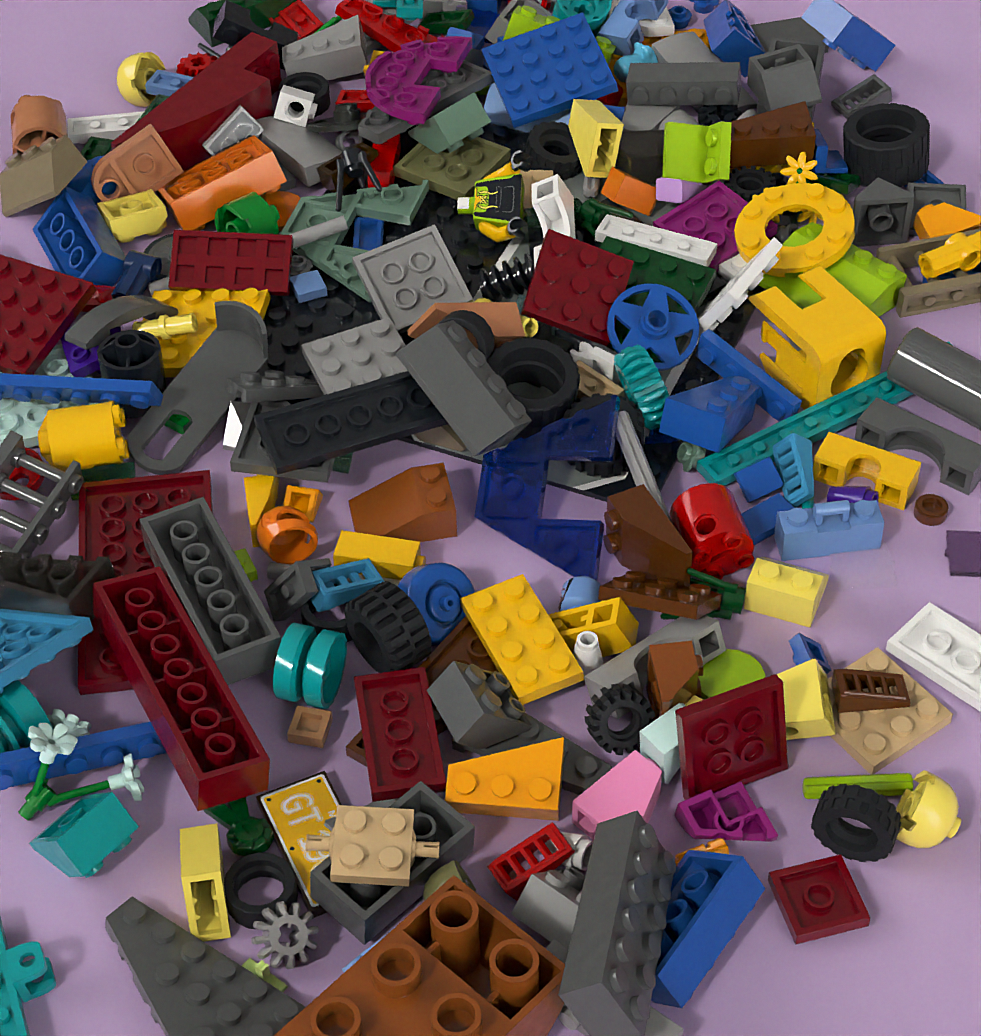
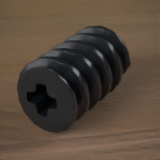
M527 253L524 254L525 263L523 264L517 257L513 258V267H510L506 260L502 261V271H499L496 265L493 264L491 265L490 275H488L484 268H481L479 285L482 297L493 302H501L503 297L511 299L514 293L517 296L523 295L525 289L528 291L534 272V260Z

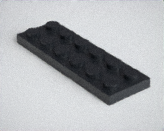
M409 371L254 415L255 425L276 475L448 424Z

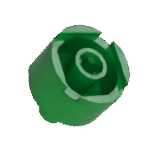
M251 192L218 208L215 213V226L217 232L279 234L277 221L280 219V215L274 205H269L256 192Z

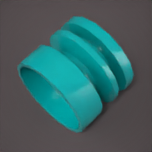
M556 0L552 16L562 20L583 12L594 36L597 37L599 36L601 26L606 23L609 17L612 0Z
M18 680L3 687L4 691L0 693V753L18 750L20 747H30L32 740L28 737L30 726L38 727L40 723H48L52 727L38 700Z

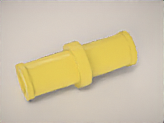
M194 313L173 317L165 314L160 315L158 319L134 321L132 329L142 330L153 334L156 338L162 337V339L166 340L171 339L172 335L196 333L198 323Z

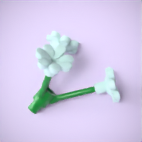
M53 709L52 715H47L52 727L48 723H40L38 727H29L28 737L32 739L30 748L35 752H41L39 756L41 764L35 784L25 797L26 803L18 811L26 820L30 821L38 810L42 812L47 805L51 807L62 801L108 788L113 791L126 787L131 792L134 801H142L141 793L145 792L144 786L137 779L141 776L138 764L134 765L131 753L123 756L124 766L121 770L122 773L108 776V780L56 794L47 785L49 779L45 780L49 764L54 762L57 753L70 755L78 742L76 737L89 735L92 725L87 721L78 722L79 718L72 714H68L65 717L62 710Z

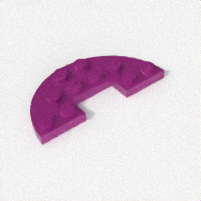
M437 37V42L426 44L420 39L402 44L401 50L397 52H384L369 65L366 71L365 84L368 98L378 109L386 114L405 120L411 125L425 124L441 98L440 87L421 85L422 81L430 69L440 70L444 73L457 72L472 49V37Z

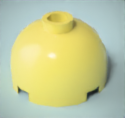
M152 52L136 53L123 60L118 68L116 79L119 92L127 102L134 106L150 107L154 106L155 103H162L165 99L146 93L145 84L156 70H166L163 62L157 55Z
M923 770L913 779L919 782L918 786L914 791L906 789L896 807V811L901 816V827L896 840L916 848H931L941 843L945 837L951 839L959 829L961 818L957 817L959 805L956 793L952 787L940 777Z

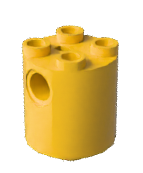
M114 401L99 404L48 410L38 431L41 455L51 466L64 472L73 460L80 463L81 470L104 465L123 464L124 459L130 458L128 440H124L121 433V427H126L123 408H120L119 404L115 405Z

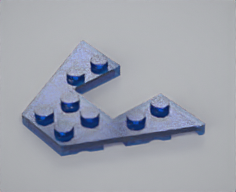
M617 395L610 396V400L589 410H579L571 418H562L542 427L541 432L526 439L521 437L510 442L505 448H497L484 454L474 517L570 576H589L597 581L604 532L602 521L541 518L549 460L613 462L620 398Z

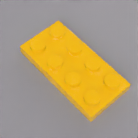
M523 574L460 598L461 608L499 673L508 679L510 683L509 689L515 699L521 702L522 705L584 680L582 668Z

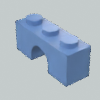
M620 0L606 23L601 26L599 36L609 39L611 44L616 46L614 54L621 56L631 55L634 53V43H642L644 41L639 21L643 19L657 21L669 1Z

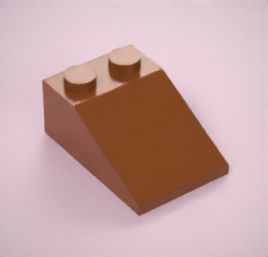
M444 462L411 467L348 500L354 531L357 533L419 542L457 537L456 507Z

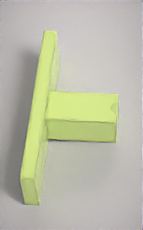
M249 958L242 965V967L278 990L284 992L288 988L284 982L270 973L269 965L263 960L256 963Z

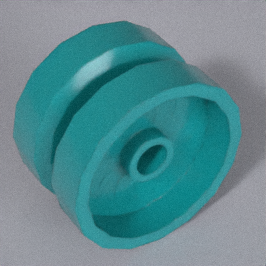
M292 623L282 637L274 665L273 692L276 698L298 702L304 697L307 705L328 709L335 700L344 674L347 655V639L345 634L323 629L317 635L313 626Z

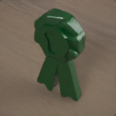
M246 797L228 802L230 809L225 804L204 809L207 815L229 830L226 834L227 844L234 854L247 856L263 853L270 848L274 840L273 830L266 819H258L249 815Z

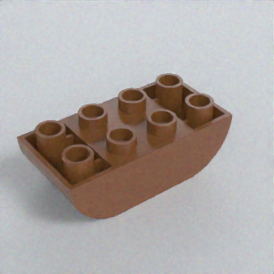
M453 875L274 1036H547L564 1005L563 1000L558 994L565 963Z

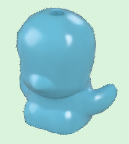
M636 42L634 43L635 49L633 54L625 55L616 61L614 74L620 82L626 83L630 63H658L655 52L650 46Z

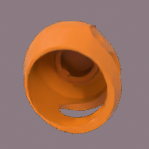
M292 506L272 508L264 513L258 522L256 537L260 548L277 563L291 565L296 561H303L315 551L318 545L316 528L310 524L309 519L302 511ZM308 534L310 535L309 543H307Z

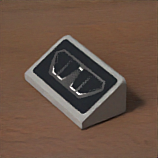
M239 105L202 146L211 156H214L253 135L258 137L264 131V128Z

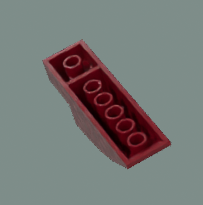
M251 32L111 142L112 150L149 124H152L183 171L212 157L202 145L239 105L255 120L274 116L272 95L278 91V86L282 81L277 41Z

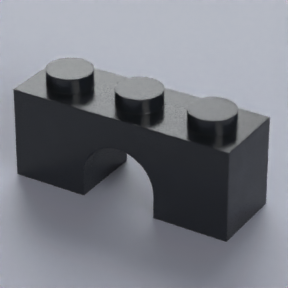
M225 0L215 18L213 38L232 47L251 32L277 41L280 68L285 70L282 60V47L297 41L298 32L276 22L272 24L269 30H264L252 22L250 10Z

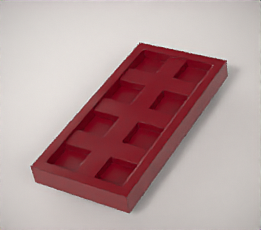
M174 230L168 287L170 290L188 291L190 289L215 291L222 288L229 291H243L248 288H255L258 291L268 289L270 295L289 296L293 236Z

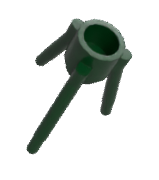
M591 198L582 204L579 217L584 220L582 228L589 231L595 238L596 229L594 227L600 225L606 214L616 217L633 218V213Z
M693 568L687 569L689 575L700 579L690 578V585L703 584L711 587L710 591L722 593L721 609L713 610L706 614L707 616L731 620L732 613L741 615L746 588L739 587L738 584L726 582ZM666 613L660 615L663 620H676L680 617Z

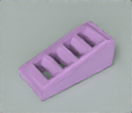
M657 178L656 199L658 201L683 203L705 190L707 185L681 179Z

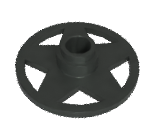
M357 103L335 105L336 110L333 111L334 117L312 121L307 124V130L318 133L344 132L346 130L357 131L359 123L366 117V114H361V109L357 107Z

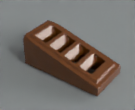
M855 669L833 670L831 686L838 713L910 707L911 702L903 674ZM896 686L898 695L891 694L889 687ZM881 687L883 693H877L876 688ZM868 688L869 692H863V689Z

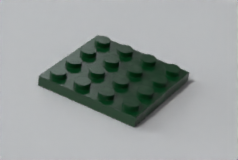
M606 236L600 246L603 250L634 261L626 290L640 284L667 286L684 296L692 305L695 313L698 312L716 279V269ZM649 292L635 294L623 302L643 307ZM667 296L669 312L687 314L679 303ZM616 320L615 332L619 342L622 344L630 330L620 321ZM684 335L675 338L677 348ZM610 342L607 347L615 350ZM650 349L647 350L653 362L662 363Z

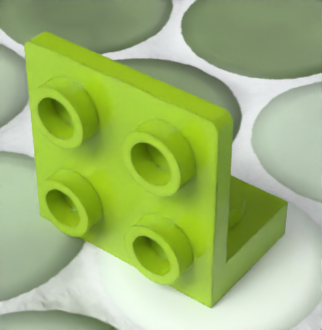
M720 121L710 126L677 122L665 123L662 177L710 185L717 181H728L730 175L732 122Z

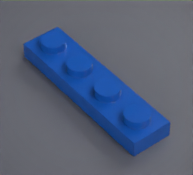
M708 329L701 333L695 356L723 378L741 376L749 379L751 383L759 385L760 389L756 404L779 422L799 412L801 399L712 330Z

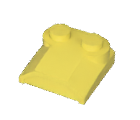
M152 189L97 203L98 210L115 239L120 243L133 241L136 236L144 234L157 235L167 226L166 219L168 215L166 206Z

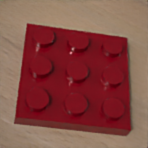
M548 229L520 314L607 346L610 343L607 333L608 313L616 298L626 290L634 261Z
M777 674L675 710L682 790L685 800L710 789L715 793L738 782L746 785L788 769L783 681Z

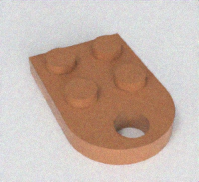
M149 124L103 156L93 169L91 182L97 197L102 202L149 189L156 192L184 171L152 124ZM107 182L116 183L114 193L110 195L103 194V185Z

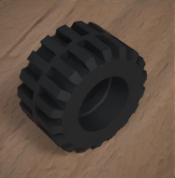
M597 393L592 394V397L584 396L580 398V402H573L570 405V409L566 410L563 419V453L567 457V462L571 466L575 465V470L579 472L586 471L587 475L593 477L601 475V478H608V475L612 474L619 476L622 471H630L610 418L616 412H628L642 449H644L645 422L642 411L636 409L634 402H627L623 396L614 397L610 393H606V395Z
M389 581L381 582L346 604V610L344 611L350 636L362 657L378 673L409 669L431 654V638L422 614L410 597L395 584Z

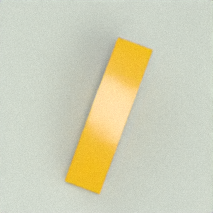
M258 474L257 476L244 477L253 547H260L256 537L258 522L264 513L275 508L280 477Z

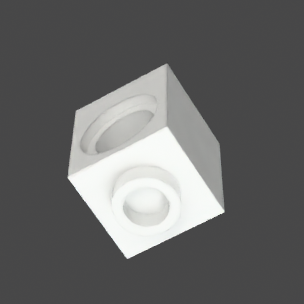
M283 85L274 118L306 127L308 119L314 120L318 104L313 103L315 94ZM299 102L303 105L304 110L300 112L294 111L290 103Z

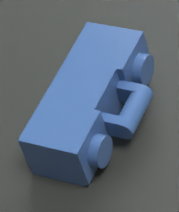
M848 500L816 503L813 505V508H793L788 511L777 512L774 538L781 561L880 550L885 522L877 500H860L856 503H849Z

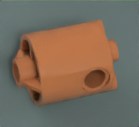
M23 95L13 107L10 114L13 154L19 153L22 155L29 147L33 145L39 147L50 137L58 139L64 135L68 136L66 114L59 100L46 96Z

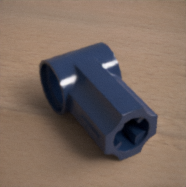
M135 250L129 251L123 264L124 273L111 294L112 298L143 295L148 284L158 280L156 275H160L162 270L161 258Z

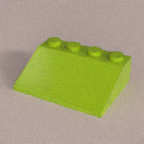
M811 222L794 231L782 245L788 247L805 245L822 232L823 226ZM851 244L842 258L825 269L878 317L896 307L899 290L904 287L907 274L898 270L894 265L885 263L873 256L869 251L862 250ZM803 272L785 273V277L763 274L764 278L758 284L764 289L776 286L801 309L821 301V296L798 277Z

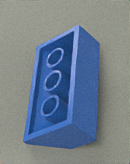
M65 187L56 196L32 230L55 271L93 282L94 285L114 286L124 273L123 264L126 256L92 198L69 187Z
M688 850L676 866L671 886V899L668 902L666 927L663 930L661 941V956L658 958L655 974L656 984L651 997V1001L654 1003L683 1008L766 889L743 856Z

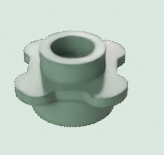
M683 442L677 452L678 462L682 463L683 471L689 472L691 468L696 469L697 461L705 457L706 449Z

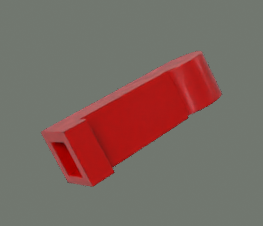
M400 133L388 139L385 143H373L372 148L376 149L379 155L370 165L381 187H388L394 184V166L398 163L401 152ZM368 175V188L375 187Z

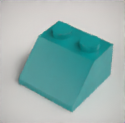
M113 792L90 794L80 798L29 844L36 852L68 877L85 876L88 878L104 866L102 860L108 854L122 850L131 842L132 838L130 835L139 826Z

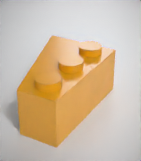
M564 737L449 764L445 801L459 813L559 821L565 752Z

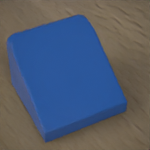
M770 457L758 459L733 473L747 503L783 486L780 475Z

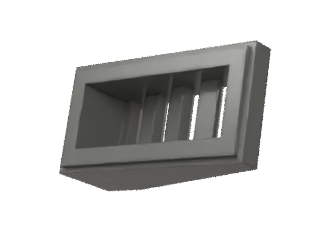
M873 74L831 101V106L847 119L854 112L867 106L890 103L892 101L891 88ZM848 104L851 108L848 110L844 105Z

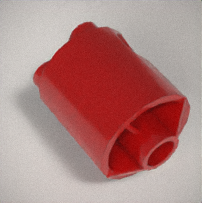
M717 483L700 484L689 488L673 502L669 513L674 527L693 552L691 568L722 579L723 576L752 565L754 562L753 540L735 498L726 486Z

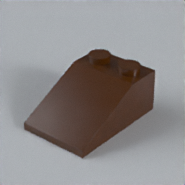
M642 484L608 496L607 512L604 513L606 535L603 536L604 545L608 553L614 554L619 563L629 570L645 573L647 579L673 578L678 580V585L690 587L691 575L687 573V569L692 566L693 552L645 485Z

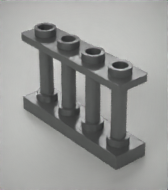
M12 430L0 445V493L4 491L40 508L31 523L0 509V523L22 533V536L13 548L0 543V558L5 559L4 565L7 577L15 579L20 571H24L28 567L33 551L37 545H42L49 534V527L55 519L58 520L62 517L66 509V502L72 494L78 493L84 478L80 463L75 460L72 461L64 472L27 455L23 436ZM22 466L57 482V485L48 497L9 479L15 467L19 468Z

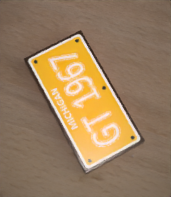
M322 771L256 796L257 805L263 818L267 820L273 830L274 841L282 858L294 870L298 892L307 911L313 914L312 919L328 913L311 898L310 872L329 857V852L306 851L307 834L330 836L331 831L324 826L325 820L336 817L337 805H342L326 772Z

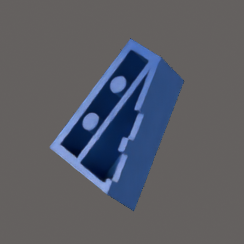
M729 376L668 396L665 399L659 432L719 453L752 420L760 386L751 383L745 377Z

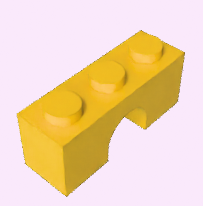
M828 432L814 457L813 477L816 481L836 487L844 486L853 477L868 478L875 483L874 491H878V502L904 511L917 487L922 462Z

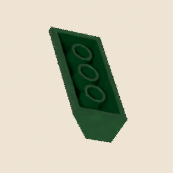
M225 0L210 2L205 6L199 7L188 18L190 25L211 47L224 43L213 38L215 18ZM297 0L229 1L250 10L252 22L256 26L265 29L272 26L269 18L275 19L279 16L278 12Z

